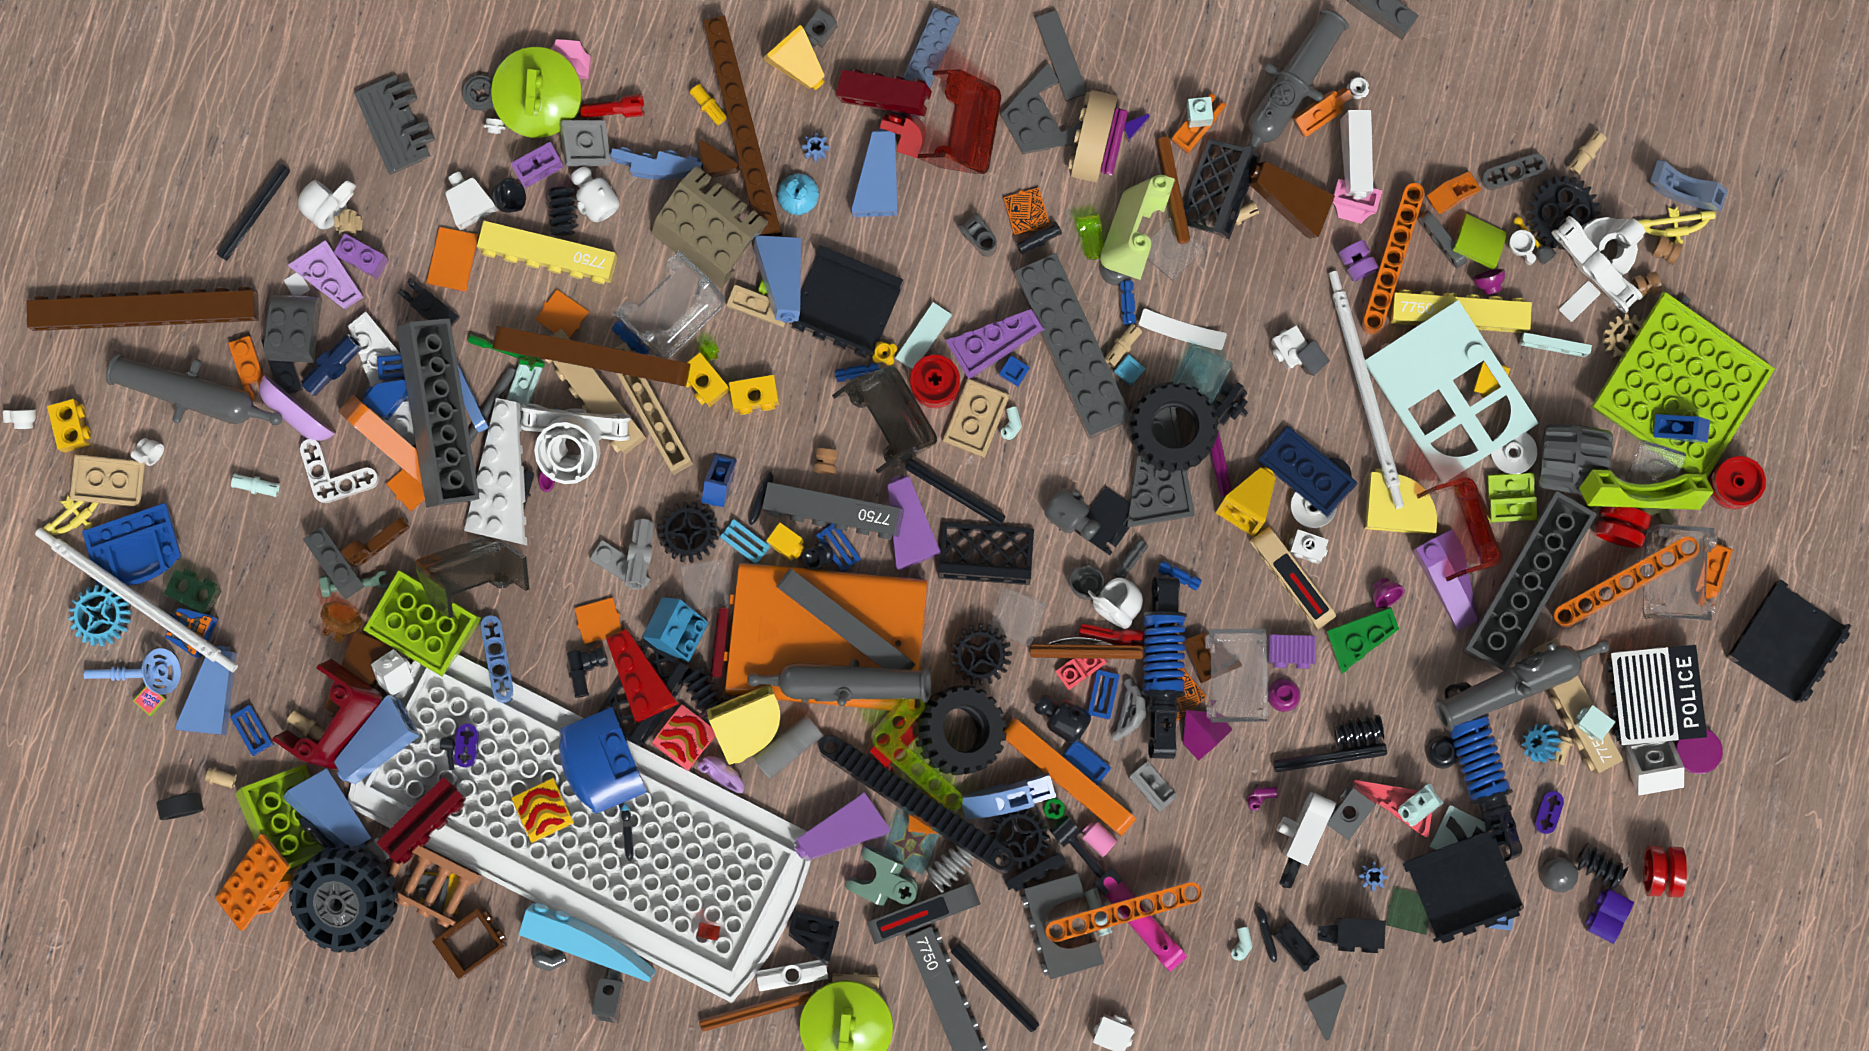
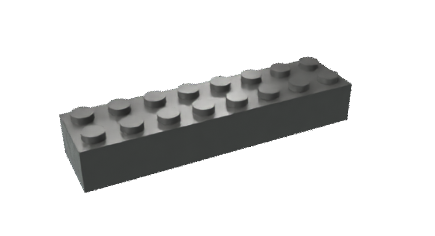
M1057 253L1016 270L1014 277L1029 310H1034L1045 328L1040 334L1088 439H1092L1130 422L1131 415Z
M450 318L408 322L397 326L426 508L479 500Z
M1558 491L1551 494L1463 647L1462 652L1498 673L1505 671L1506 667H1510L1597 515L1595 512Z

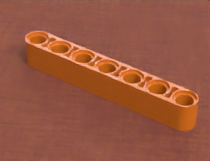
M1418 183L1407 185L1399 200L1361 322L1362 330L1370 335L1380 331L1388 313L1424 198V189ZM1407 192H1416L1418 195V199H1410L1407 195ZM1401 212H1408L1411 215V220H1403ZM1394 234H1403L1405 241L1397 242L1394 239ZM1387 255H1396L1398 263H1390ZM1381 276H1389L1392 281L1391 284H1383L1380 279ZM1374 297H1382L1385 305L1377 306L1374 303ZM1375 318L1378 321V327H1370L1367 319Z
M1691 536L1683 537L1562 604L1554 612L1555 621L1562 627H1571L1692 560L1699 553L1697 540ZM1686 542H1691L1695 545V550L1690 554L1682 551V546ZM1664 554H1672L1675 557L1674 562L1670 565H1664L1661 562ZM1643 566H1652L1654 568L1653 574L1648 577L1641 574ZM1629 576L1633 579L1631 587L1623 588L1620 585L1623 577ZM1603 588H1610L1613 592L1612 596L1607 600L1600 597V591ZM1584 599H1589L1592 602V607L1587 611H1583L1579 607L1580 602ZM1565 610L1570 611L1572 614L1571 619L1568 622H1561L1559 620L1560 613Z
M1013 717L1007 724V727L1003 729V733H1007L1005 741L1045 774L1049 773L1053 781L1121 837L1136 821V818L1018 719Z
M1188 882L1053 920L1046 925L1045 934L1051 941L1059 942L1193 904L1200 900L1202 889L1197 883ZM1188 886H1193L1197 890V895L1192 900L1185 896V889ZM1167 892L1172 893L1175 898L1174 903L1170 906H1166L1162 902V896ZM1143 899H1149L1152 903V909L1149 912H1143L1140 909L1139 904ZM1121 905H1126L1130 910L1129 916L1125 919H1121L1117 915V909ZM1102 911L1107 915V922L1105 924L1098 925L1095 922L1094 917L1097 912ZM1081 918L1084 920L1085 927L1082 931L1077 932L1072 928V921L1074 919ZM1054 924H1058L1062 928V935L1058 938H1053L1049 933L1050 927Z

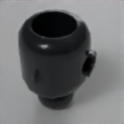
M1043 694L1034 707L1037 714L1048 717L1046 723L1048 729L1069 743L1078 742L1091 722L1090 714L1067 698L1061 699L1057 704L1052 700L1051 696Z

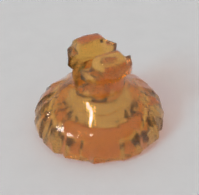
M332 601L325 603L320 613L321 619L326 625L322 631L323 635L328 636L333 632L335 635L333 640L336 643H340L344 639V633L348 634L357 631L363 621L356 609L341 602Z

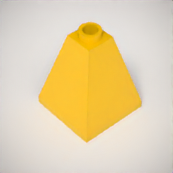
M801 25L763 58L765 62L808 89L813 88L817 90L825 82L822 79L825 75Z
M1260 467L1226 495L1215 513L1250 536L1255 537L1267 517L1276 480L1274 472L1266 467Z

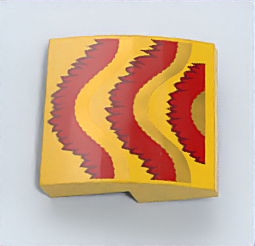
M554 778L511 798L532 843L574 823Z

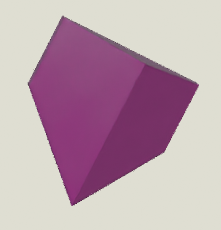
M1186 710L1183 745L1199 761L1232 731V728L1218 713Z

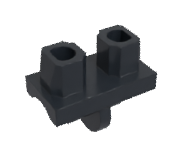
M1226 381L1221 387V394L1226 396L1223 403L1216 399L1210 402L1215 407V415L1218 417V422L1223 426L1229 418L1236 420L1239 414L1243 417H1246L1248 414L1247 410L1244 409L1248 403L1244 398L1248 393L1243 389L1244 386L1238 382L1235 385Z

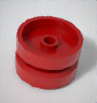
M942 355L923 357L914 365L911 371L910 386L913 396L921 405L927 408L940 409L951 404L960 391V374L957 366L950 359ZM934 379L938 380V385L936 386L931 382Z
M1736 456L1725 460L1713 469L1709 477V484L1714 491L1711 497L1718 505L1726 509L1738 510L1753 504L1761 498L1766 489V476L1763 468L1757 461L1749 457Z
M1601 506L1599 515L1606 521H1598L1593 534L1602 540L1634 549L1643 548L1646 536L1639 530L1649 528L1652 519L1651 515L1633 507Z
M1648 845L1643 862V885L1646 896L1661 897L1665 891L1667 897L1682 898L1687 879V861L1684 848L1670 846L1665 852L1662 846Z

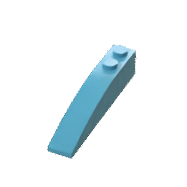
M532 903L526 909L519 932L520 936L650 982L655 975L656 970L635 952L598 928L571 917L567 912L554 911L542 903Z

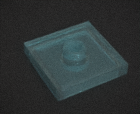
M1192 344L1172 382L1178 385L1180 382L1186 383V386L1190 388L1196 387L1199 389L1198 392L1202 395L1205 394L1209 398L1208 402L1212 404L1233 363Z

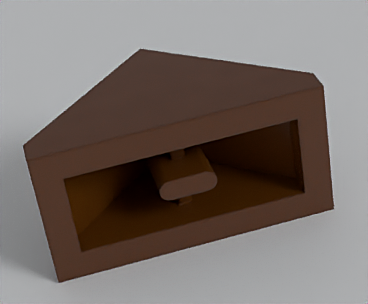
M701 139L699 147L705 175L708 174L711 178L739 172L740 167L738 163Z

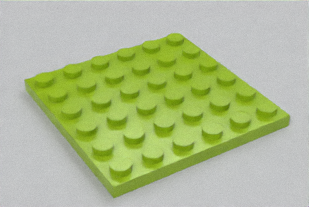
M1664 292L1594 400L1591 408L1686 474H1704L1707 478L1775 368ZM1656 414L1696 416L1710 420L1708 443L1654 438Z

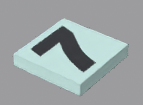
M1449 805L1429 847L1437 850L1485 832V823Z

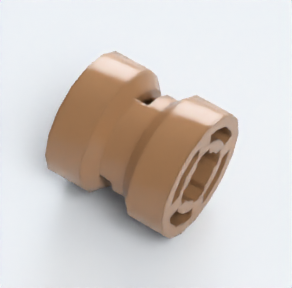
M1661 235L1654 247L1652 256L1656 258L1664 256L1663 258L1667 263L1674 265L1683 244L1677 241L1669 243V239Z
M1656 271L1648 273L1644 277L1638 275L1632 278V285L1640 291L1643 296L1642 298L1646 297L1647 294L1656 295L1662 292L1661 281Z
M817 448V463L814 464L813 471L820 474L836 475L837 467L835 466V461L838 459L839 451Z

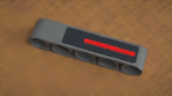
M972 882L869 921L867 926L875 945L973 908L981 903Z

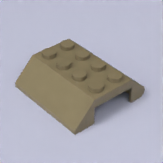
M696 166L679 183L656 217L651 234L722 289L735 272L733 269L734 265L752 239L762 233L768 221L761 215L755 220L758 213L754 210L741 221L738 217L745 211L747 204L744 202L739 204L740 199L726 188L721 190L723 186L720 183L715 184L708 193H705L702 189L709 184L711 176L706 174L703 177L705 171Z

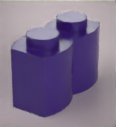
M1606 889L1598 894L1595 900V904H1597L1594 913H1589L1585 920V925H1587L1586 931L1614 944L1632 910L1634 902L1610 889Z

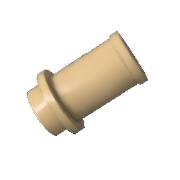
M1559 735L1558 738L1562 742L1557 744V747L1561 751H1555L1556 759H1551L1550 761L1565 765L1569 748L1573 744H1571L1572 739Z
M217 767L209 768L205 781L209 782L210 785L215 783L233 789L237 774L220 771Z

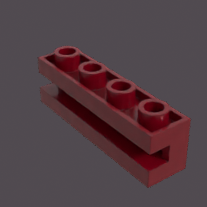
M851 69L850 71L842 70L835 96L845 104L925 117L927 107L924 105L925 99L930 100L932 91L926 82L920 79L909 81L896 75L890 78L884 77L883 74L877 72L865 74L858 69Z
M443 777L376 843L395 863L400 865L403 862L405 864L413 857V851L418 846L423 847L431 839L429 835L435 829L440 830L448 822L447 818L452 813H458L465 804L463 802L466 798L448 779Z

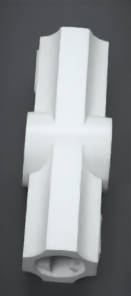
M820 960L756 971L759 991L828 979L826 965ZM794 968L799 972V978L796 981L790 982L786 979L785 974L788 969Z

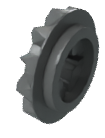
M483 75L474 76L469 79L463 88L465 103L473 110L483 112L486 109L492 108L491 88L493 80ZM482 88H485L484 92L489 97L482 96L478 100V96L474 91H481Z

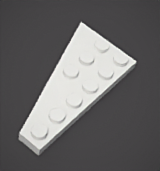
M367 312L348 325L352 337L361 344L362 349L358 353L370 386L374 387L378 383L405 380V378L379 380L377 357L401 354ZM402 360L383 362V366L403 364ZM404 369L383 371V374L404 372ZM407 396L389 421H386L384 418L383 420L409 444L415 447L416 442Z
M496 398L476 479L480 499L471 501L464 531L527 545L524 529L526 517L524 516L523 509L525 487L524 468L521 466L523 448L520 445V431H522L520 429V403Z

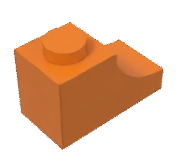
M1468 171L1444 182L1427 197L1431 201L1433 208L1440 215L1476 195L1482 189L1471 172Z

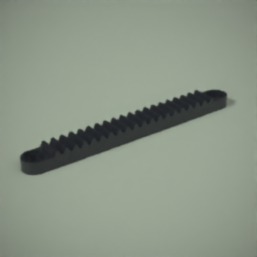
M826 735L820 740L819 752L827 761L994 871L1007 873L1013 868V853L998 843L996 839H992L988 834L983 833L982 830L975 828L973 824H969L964 818H960L958 814L945 808L941 803H937L935 799L930 798L926 793H922L920 789L914 788L912 784L907 783L903 778H899L897 774L890 772L888 768H884L880 763H876L874 759L869 758L865 753H861L859 749L852 747L851 744L844 742L837 736ZM828 742H833L837 745V749L832 753L824 750V745ZM1000 855H1005L1009 858V863L1006 866H999L996 863V858Z

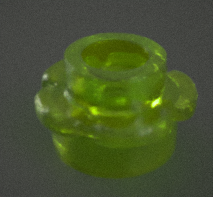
M704 340V343L699 346L700 353L708 362L713 359L717 360V354L719 353L717 345L713 341Z

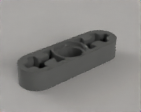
M1532 154L1490 168L1483 174L1482 184L1488 190H1496L1538 176L1545 170L1546 160L1540 154ZM1533 160L1536 163L1540 162L1541 165L1538 167V170L1532 167L1527 169V174H1525L1524 167L1531 165ZM1511 166L1517 167L1520 170V176L1517 178L1510 177L1508 168ZM1500 170H1503V177L1497 179L1495 184L1492 181H1487L1490 174L1496 177L1501 175L1502 172Z
M1428 210L1418 217L1420 225L1448 261L1456 269L1467 263L1465 256L1452 251L1455 242L1434 215Z

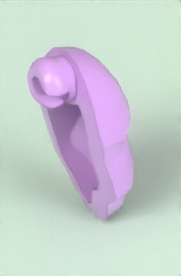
M707 756L698 763V768L702 773H708L713 780L726 789L743 793L745 785L738 772L732 769L728 762L715 756Z

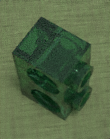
M185 568L183 572L175 569L163 594L203 614L210 615L222 592L216 589L217 584L204 578L203 582L195 579L197 574ZM187 580L188 587L185 591L181 592L179 584L181 581ZM207 590L208 598L205 601H200V592Z

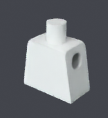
M456 172L449 176L448 179L453 188L446 191L445 194L455 224L460 231L498 211L495 204L474 178L465 181L461 172Z

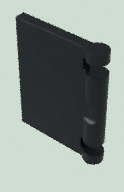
M1107 487L1102 491L1087 515L1089 519L1096 520L1100 524L1097 533L1091 540L1087 541L1110 556L1112 551L1105 547L1106 544L1109 543L1116 548L1129 530L1127 525L1130 503ZM1076 529L1074 532L1081 536V533Z

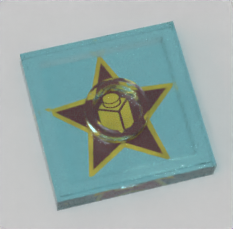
M898 814L883 852L901 860L904 863L903 867L924 875L940 834L929 833V835H925V833L908 832L909 818Z

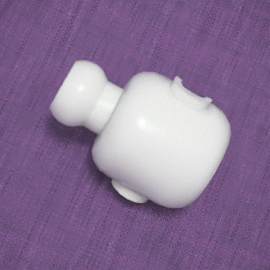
M585 166L572 173V182L580 188L577 191L576 200L581 214H586L591 221L598 223L609 218L619 209V199L612 190V186L603 178L593 179L591 170Z

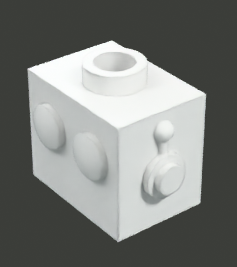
M1296 325L1289 330H1282L1279 336H1275L1271 341L1275 349L1272 351L1274 357L1278 362L1282 361L1286 370L1298 364L1299 366L1302 365V362L1296 355L1307 345Z
M1297 530L1294 537L1289 540V553L1297 558L1319 564L1322 558L1327 555L1328 550H1326L1328 539Z
M394 649L371 664L378 684L388 695L394 696L414 682L410 673V669H412L410 663L405 657L402 658Z
M1104 1014L1100 1018L1099 1024L1094 1028L1096 1035L1093 1043L1112 1051H1125L1126 1047L1132 1044V1035L1135 1033L1134 1026L1127 1024V1019L1116 1014L1111 1017Z

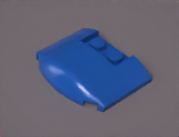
M167 503L82 531L90 560L127 586L141 584L156 578L167 571L182 556Z
M613 707L561 728L559 752L565 777L578 799L592 809V812L595 814L648 793Z

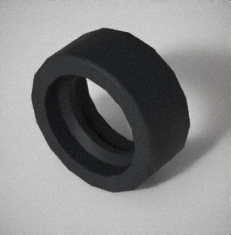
M199 792L177 795L156 802L160 820L189 816L204 810Z

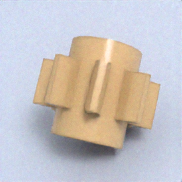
M346 209L340 212V216H334L335 230L339 231L341 236L347 234L354 237L356 230L362 231L363 220H361V216H357L356 211Z

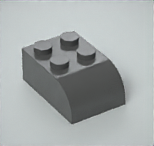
M273 294L269 305L263 347L268 360L314 363L322 305L321 297Z

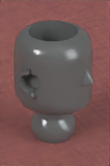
M1061 489L1050 500L1044 510L1046 518L1051 524L1056 525L1059 531L1073 533L1077 529L1086 540H1091L1100 528V524L1096 520H1091L1087 517L1089 507L1083 501L1084 497L1076 491L1072 492L1068 489Z

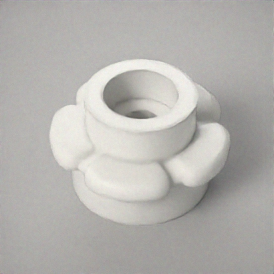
M1359 77L1351 79L1347 89L1350 90L1353 98L1360 99L1361 97H1366L1369 93L1368 82Z
M486 118V125H483L484 128H488L487 133L501 134V130H505L504 123L500 119Z

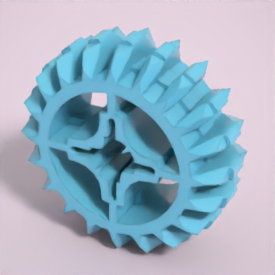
M95 585L94 591L91 587H86V595L83 592H79L78 596L81 599L72 600L76 607L69 608V611L73 612L74 616L68 617V620L75 621L70 628L77 630L75 636L78 638L82 637V642L87 643L90 641L92 646H96L97 643L100 646H105L107 640L109 644H114V637L117 639L122 638V635L119 633L120 630L123 632L128 631L124 627V623H131V620L127 619L126 615L132 614V611L125 610V608L130 603L123 601V598L107 587L103 586L101 589L100 585ZM106 597L96 607L88 605L97 598ZM112 603L116 609V619L111 616ZM92 610L96 612H101L103 617L107 620L99 619L97 614L92 612ZM84 612L89 615L88 628L84 622ZM104 624L112 626L104 633L94 634Z

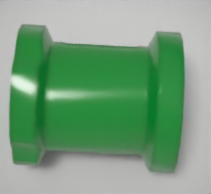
M1052 798L1045 803L1044 813L1049 819L1056 820L1064 814L1065 806L1061 800ZM1050 803H1053L1054 805H1060V808L1058 809V815H1055V813L1050 814L1048 812V810L1050 809Z

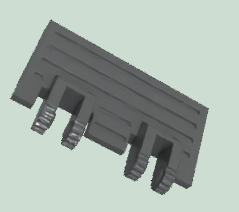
M396 75L354 92L390 175L430 157L427 147L417 150V148L435 140L433 134H427L416 140L412 139L411 136L429 128V124L427 121L417 124L410 107L402 110L399 109L417 101L418 98L416 94H409L398 100L395 99V95L412 87L410 81L399 84Z

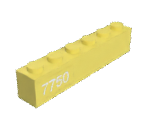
M483 221L477 248L482 252V255L490 258H495V255L504 257L503 260L507 262L517 263L518 260L526 262V266L536 269L539 266L548 268L547 271L556 274L564 271L570 273V277L582 279L584 276L592 278V282L602 285L605 282L611 283L618 258L615 252Z
M1398 290V293H1394L1392 297L1391 324L1419 326L1459 300L1478 330L1527 333L1531 326L1532 302H1525L1526 299L1512 298V301H1505L1503 297L1499 296L1480 299L1479 295H1466V298L1457 297L1455 293H1444L1443 296L1434 295V292L1430 291L1412 294L1411 290Z

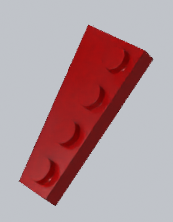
M625 629L606 638L635 721L640 722L679 704L668 686L656 672L652 663L649 662L630 631Z

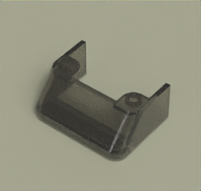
M892 366L855 377L832 395L834 399L848 395L854 406L859 408L868 407L889 445L883 449L886 463L876 469L878 474L903 464L929 449L937 442L935 431L900 372Z
M483 536L421 557L415 561L416 573L431 606L448 618L453 617L452 604L454 600L452 595L488 582L501 589L507 588L510 584L514 583L525 591L530 590L526 556L497 538Z

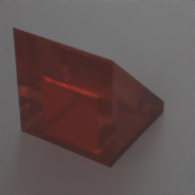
M699 922L697 937L718 941L721 926Z

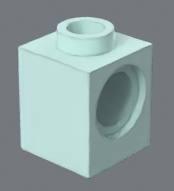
M1211 97L1188 99L1186 107L1189 128L1211 126L1213 122Z
M1591 705L1587 708L1583 707L1576 716L1578 721L1575 726L1598 742L1603 740L1615 721Z

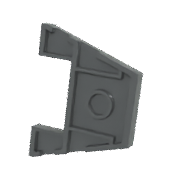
M1047 64L1001 113L1002 120L1022 154L1076 144L1074 143L1077 129H1082L1083 122L1081 121L1061 132L1040 96L1041 92L1059 83L1050 64Z

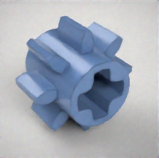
M817 133L811 139L806 136L807 145H802V150L808 151L805 158L809 159L812 157L815 163L821 157L826 160L825 151H830V146L824 145L827 138L823 137L820 139ZM812 146H820V151L812 150Z
M1375 862L1371 863V868L1369 869L1366 866H1362L1365 872L1363 875H1358L1359 878L1364 880L1362 887L1370 885L1371 891H1375L1376 885L1384 888L1381 882L1383 879L1388 878V876H1383L1382 873L1385 867L1382 866L1377 869ZM1369 872H1371V873L1377 872V874H1378V875L1376 876L1377 882H1376V881H1370V882H1369V880H1368V879L1370 878V875L1368 874Z

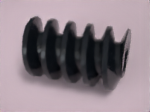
M564 186L548 189L550 193H548L547 198L551 200L548 203V207L552 209L549 212V216L553 218L550 220V225L554 227L550 231L551 234L555 236L575 234L573 229L579 227V224L572 223V220L577 219L578 215L571 214V211L576 210L577 206L570 205V203L576 201V197L570 196V193L575 192L576 189Z
M706 666L690 673L682 681L683 685H690L686 690L687 693H695L691 697V701H699L695 709H703L699 714L700 718L708 717L706 710L719 705L724 700L723 697L715 698L719 693V689L711 690L715 682L706 681L711 676L710 673H702Z
M1379 714L1375 715L1374 721L1371 716H1366L1365 723L1361 717L1357 718L1356 724L1352 718L1348 719L1347 725L1343 720H1339L1338 726L1334 723L1335 739L1339 750L1342 749L1343 742H1346L1348 748H1351L1352 741H1355L1356 745L1360 747L1361 740L1363 739L1366 745L1370 744L1371 738L1374 739L1376 744H1379L1380 737L1384 740V728Z
M1589 842L1581 849L1575 861L1578 862V871L1586 867V876L1594 872L1593 880L1596 881L1599 877H1603L1601 885L1604 886L1608 881L1611 882L1610 890H1613L1621 883L1628 871V867L1623 869L1622 862L1615 864L1614 857L1607 859V853L1602 852L1599 854L1597 847L1591 849Z

